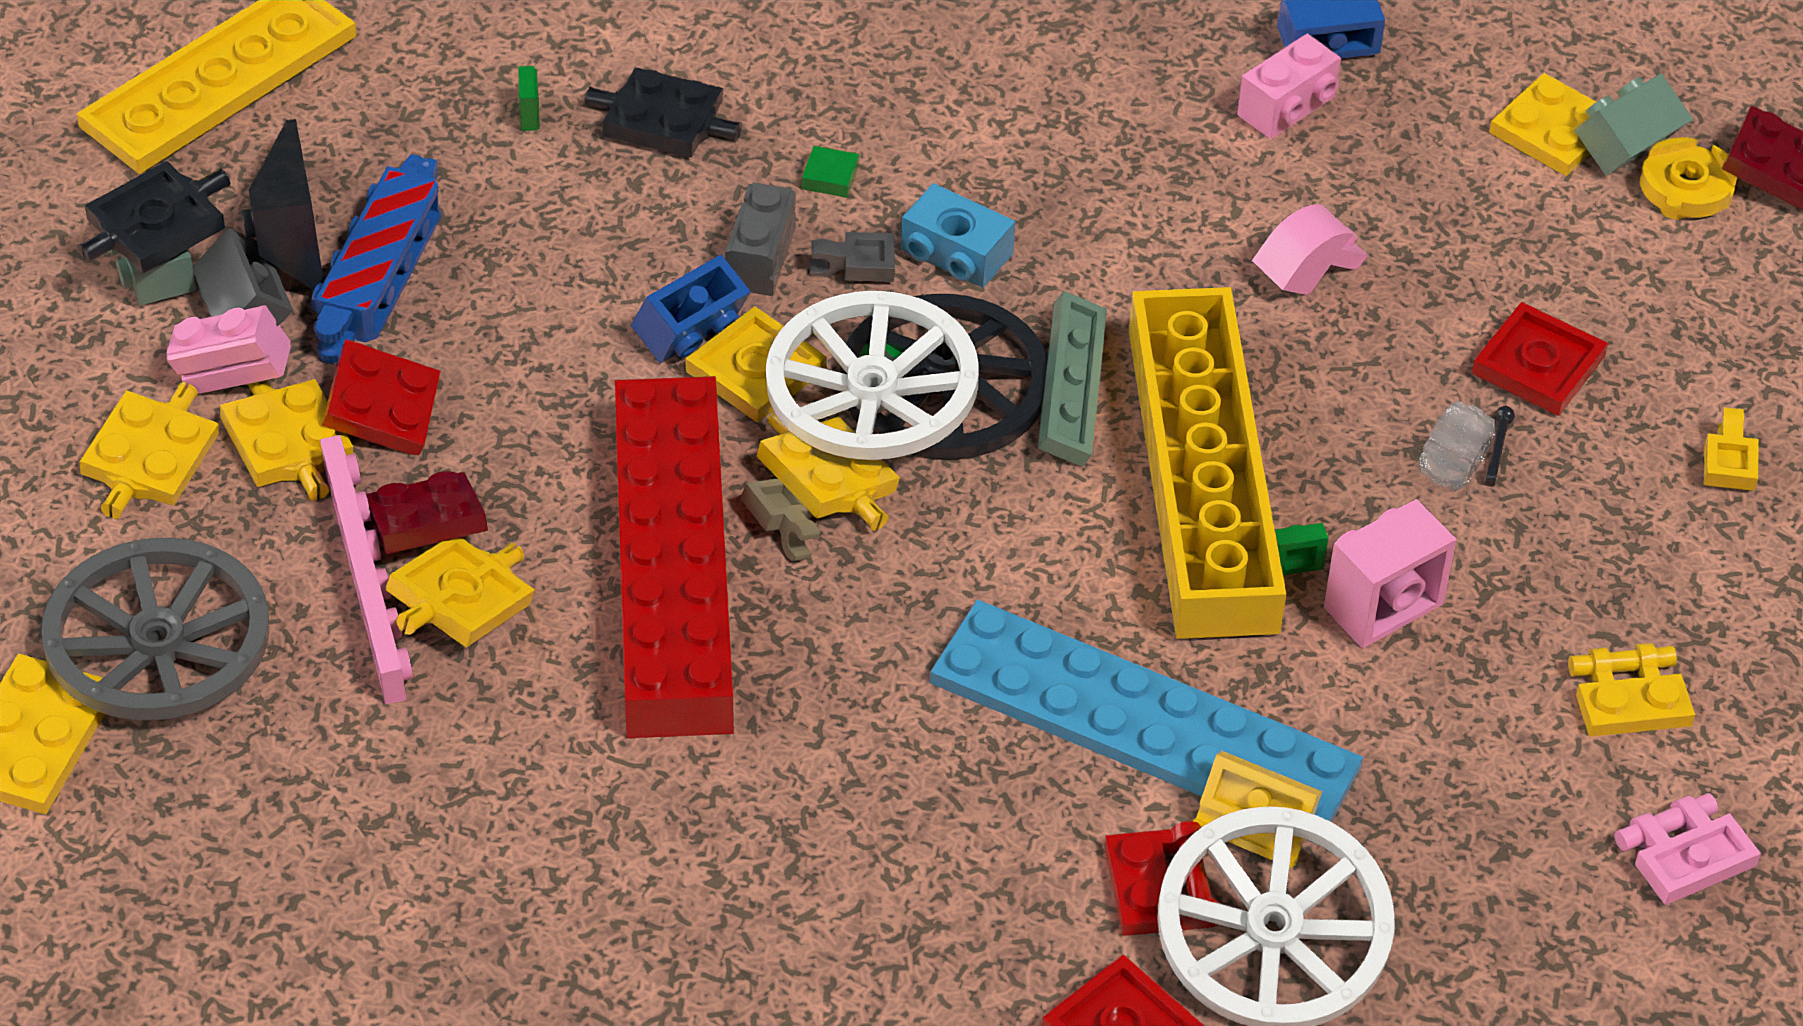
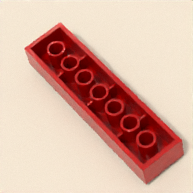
M716 376L614 380L626 738L734 734L733 682Z

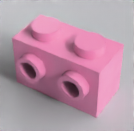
M1305 34L1242 75L1237 115L1269 139L1274 138L1336 96V90L1339 86L1338 75L1341 57L1309 34Z

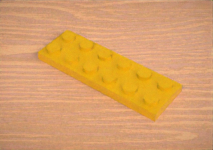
M258 0L76 113L79 127L134 171L141 174L357 36L356 24L325 0Z

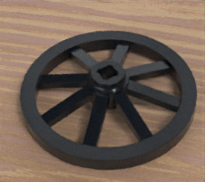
M945 293L914 296L939 307L953 318L981 324V326L968 334L975 350L999 334L1007 338L1020 351L1024 359L977 354L979 372L1031 377V384L1024 400L1017 407L978 375L976 396L1004 419L990 427L970 433H964L963 423H961L951 434L938 443L910 455L942 460L972 458L999 450L1020 438L1031 428L1042 413L1048 358L1037 335L1019 317L983 299ZM870 315L861 322L846 343L857 358L860 357L864 344L870 343L873 315ZM889 317L886 343L903 353L917 340L891 332V330L910 321ZM943 342L902 378L957 372L960 369L953 352ZM840 365V373L847 374ZM956 390L938 391L935 393L942 394L945 406ZM929 393L905 395L903 399L919 407ZM856 406L849 408L848 411L858 423L860 409ZM879 412L876 414L873 434L892 433L908 428L903 426L906 421L892 412L888 417Z

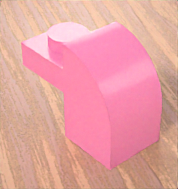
M1314 204L1299 209L1282 221L1270 234L1252 261L1282 290L1308 295L1313 291L1330 265L1356 270L1368 255L1355 243L1357 236L1352 230L1343 225L1323 205Z

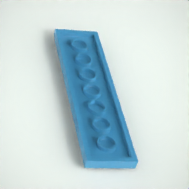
M978 599L930 671V684L1199 796L1203 795L1216 754L1224 751L1323 791L1315 815L1332 822L1362 768L1363 756Z

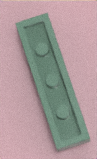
M1063 290L1054 302L1038 449L1083 467L1092 456L1107 309Z

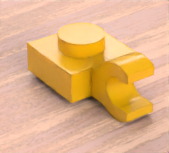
M1723 407L1722 424H1718V434H1707L1704 445V485L1755 491L1758 482L1759 439L1743 437L1744 409Z

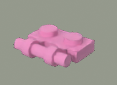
M1710 793L1697 798L1691 796L1680 798L1672 802L1671 809L1654 816L1650 813H1644L1632 818L1630 826L1615 832V841L1622 851H1627L1639 845L1644 849L1638 852L1635 866L1665 905L1752 869L1758 864L1761 853L1730 813L1713 821L1708 817L1718 811L1717 802ZM1679 828L1684 831V833L1672 838L1667 834Z

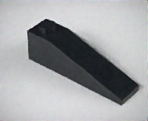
M296 119L286 120L249 188L251 208L242 209L246 238L256 237L259 256L315 290L318 283H324L297 121Z

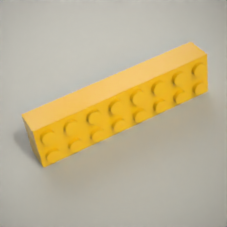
M1231 287L1132 291L1129 338L1176 639L1280 634L1286 590Z

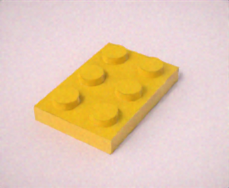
M19 653L0 682V801L46 815L105 714L91 709L69 695L54 678L47 661ZM83 672L96 682L103 679V677Z

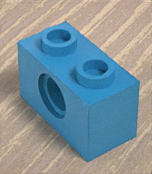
M933 183L902 217L901 250L908 252L911 257L918 261H927L948 271L958 280L969 281L984 288L1014 253L1016 221Z

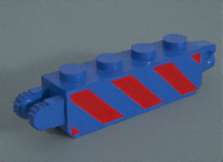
M410 154L399 169L387 166L378 184L373 183L370 186L364 210L360 217L355 216L352 219L348 231V239L342 250L337 249L334 252L330 264V272L323 284L318 283L313 292L311 308L317 314L314 331L316 338H319L320 341L317 353L322 362L331 363L332 365L337 363L345 339L366 343L379 337L441 218L438 202L439 189L436 182L438 177L437 160L425 159L419 155Z

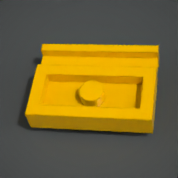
M1221 751L1216 754L1194 822L1199 823L1203 827L1229 813L1256 807L1291 808L1315 815L1323 791ZM1275 833L1250 834L1227 842L1272 860ZM1297 836L1292 837L1290 868L1297 864L1300 857L1299 853L1306 839Z

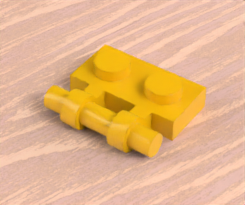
M1653 643L1635 644L1633 650L1609 652L1606 647L1589 649L1586 655L1569 656L1568 667L1570 675L1572 677L1591 675L1593 681L1592 683L1578 684L1576 693L1589 737L1693 726L1695 712L1682 674L1660 675L1658 669L1676 666L1677 656L1673 646L1655 647ZM1637 670L1639 678L1614 680L1612 673Z

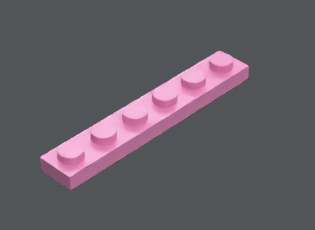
M340 435L320 439L325 473L384 702L386 705L405 701L404 680L412 679L413 674L407 648L396 649L394 640L402 638V632L396 622L398 616L396 607L389 609L385 607L384 600L392 599L391 594L385 590L388 583L386 569H375L374 561L381 560L375 529L365 531L364 523L371 521L365 491L355 493L354 485L361 484L355 454L345 455Z

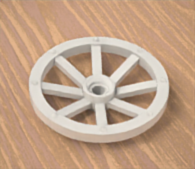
M860 291L830 297L806 308L793 317L778 333L769 350L766 363L768 397L775 414L784 426L805 443L821 451L846 458L865 460L890 459L916 453L938 443L951 434L967 417L974 404L978 390L979 365L977 353L972 340L964 328L939 307L925 300L896 292ZM873 315L869 355L857 358L829 324L847 318ZM889 317L904 319L929 330L893 362L884 357ZM814 333L847 374L792 361L790 357L796 348L808 336ZM943 342L953 352L960 369L957 372L902 378ZM787 377L842 392L799 407L790 395L784 378ZM956 390L948 403L934 416L929 415L900 397ZM854 406L860 409L856 433L841 431L817 421ZM886 409L913 426L897 432L873 434L876 414Z
M1256 807L1229 813L1213 820L1194 833L1181 846L1173 857L1162 883L1158 903V929L1162 948L1175 975L1185 988L1206 1007L1227 1019L1246 1026H1317L1341 1016L1359 1003L1373 988L1385 967L1393 942L1395 919L1393 901L1388 884L1376 861L1345 830L1326 819L1301 810L1282 807ZM1275 833L1268 892L1262 895L1259 893L1224 844L1225 842L1250 834ZM1293 836L1314 842L1340 859L1337 864L1295 898L1286 894ZM1208 854L1248 911L1181 894L1188 875L1205 855ZM1354 874L1368 899L1372 921L1304 919L1303 915ZM1179 914L1246 931V933L1196 961L1184 939ZM1269 921L1277 923L1281 930L1271 931L1265 925ZM1299 939L1371 941V945L1359 969L1348 981L1344 982ZM1256 949L1262 952L1258 1001L1242 997L1223 987L1210 977ZM1285 953L1328 994L1302 1003L1276 1004L1280 954Z

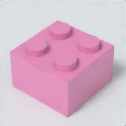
M1417 499L1399 509L1392 508L1387 510L1378 520L1357 531L1350 530L1346 532L1333 546L1324 609L1362 649L1444 604L1456 538Z

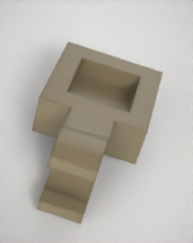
M778 478L746 483L740 499L765 531L779 529L782 547L786 556L792 561L810 559L812 553L806 547L804 540L816 539L820 535L818 527L810 520L812 513Z

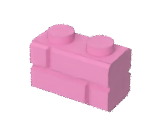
M266 305L246 310L233 308L222 315L203 319L190 317L174 326L166 355L168 363L177 375H182V382L187 383V388L191 384L197 389L198 394L283 376L291 346L290 339L280 325L276 326V319Z

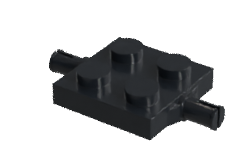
M635 67L625 85L615 93L593 88L592 86H589V89L586 91L585 106L609 110L603 120V137L692 158L699 144L710 137V135L734 140L735 142L738 141L741 135V122L716 117V113L723 101V88L705 84L701 81L688 80L662 74L655 70Z
M165 161L84 205L87 220L101 233L78 244V251L84 260L86 259L87 263H91L92 260L111 250L123 254L144 274L225 229L223 214L209 201L208 197L231 185L230 179L222 168H217V170L203 178L193 180L182 175L168 161Z

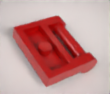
M1185 821L1176 824L1171 829L1105 835L1104 848L1122 936L1159 933L1158 903L1162 883L1168 869L1165 854L1177 853L1181 846L1202 828L1199 823ZM1202 858L1186 879L1188 894L1191 897L1219 904L1216 899L1211 897ZM1179 914L1182 930L1213 928L1218 925Z

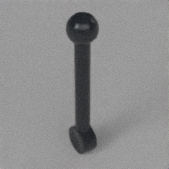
M1501 406L1495 413L1498 426L1485 485L1495 487L1508 424L1512 423L1515 418L1514 410L1509 406Z

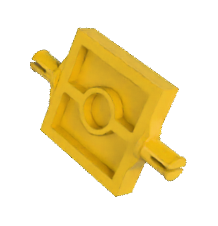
M316 379L280 389L272 388L268 380L249 383L247 385L254 396L220 405V419L257 487L279 481L299 480L303 484L310 500L316 501L317 494L322 499L329 493V487L320 474L325 470L320 439L340 435L345 455L353 454V445L346 433L322 426L328 401Z
M186 382L180 383L169 402L166 403L158 402L128 390L125 391L80 460V473L82 475L104 482L112 489L105 502L101 505V511L104 515L110 517L112 514L113 519H119L131 498L152 499L172 506L175 505L219 435V423L187 411L198 396V391L193 385L189 384L187 388Z
M774 411L768 418V424L780 435L761 440L756 457L817 519L836 512L857 513L869 525L871 530L881 529L887 523L889 516L874 501L895 492L900 477L882 459L846 458L821 451L796 437L784 426ZM840 417L821 422L841 431L855 433Z
M461 537L442 541L389 576L385 590L410 608L397 616V626L401 631L406 628L405 634L410 635L424 624L432 623L467 648L531 604L535 589L515 576L510 569L523 561L524 553L520 546L515 548L516 543H509L500 551L490 554L474 547Z

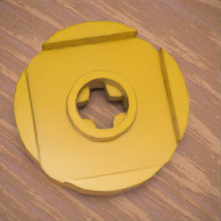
M1688 137L1663 140L1649 150L1648 158L1643 163L1639 180L1641 189L1647 199L1659 207L1661 213L1670 219L1681 220L1685 217L1699 218L1716 214L1731 205L1737 180L1736 176L1721 169L1727 157L1725 151L1715 145L1712 146L1711 151L1698 147V139ZM1686 174L1689 179L1697 178V180H1686L1680 177V175Z

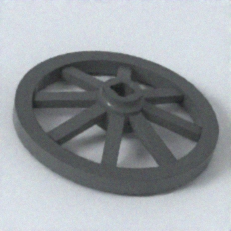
M147 538L130 541L105 549L76 566L61 580L47 602L42 619V640L45 658L51 673L60 686L77 701L93 710L132 720H163L181 717L201 711L222 701L240 688L259 666L265 654L270 633L266 597L261 585L251 571L239 560L216 547L180 538ZM164 563L195 567L170 609L158 607L148 569L149 564ZM131 568L141 611L133 617L91 591L90 588L115 573ZM213 575L228 583L242 599L183 624ZM78 604L127 636L63 638V631L69 613L74 605ZM250 618L246 638L238 652L190 642ZM131 654L99 682L85 675L69 658L70 656ZM179 658L222 669L209 678L182 689L173 662ZM146 666L157 667L164 693H131L120 691L119 689Z

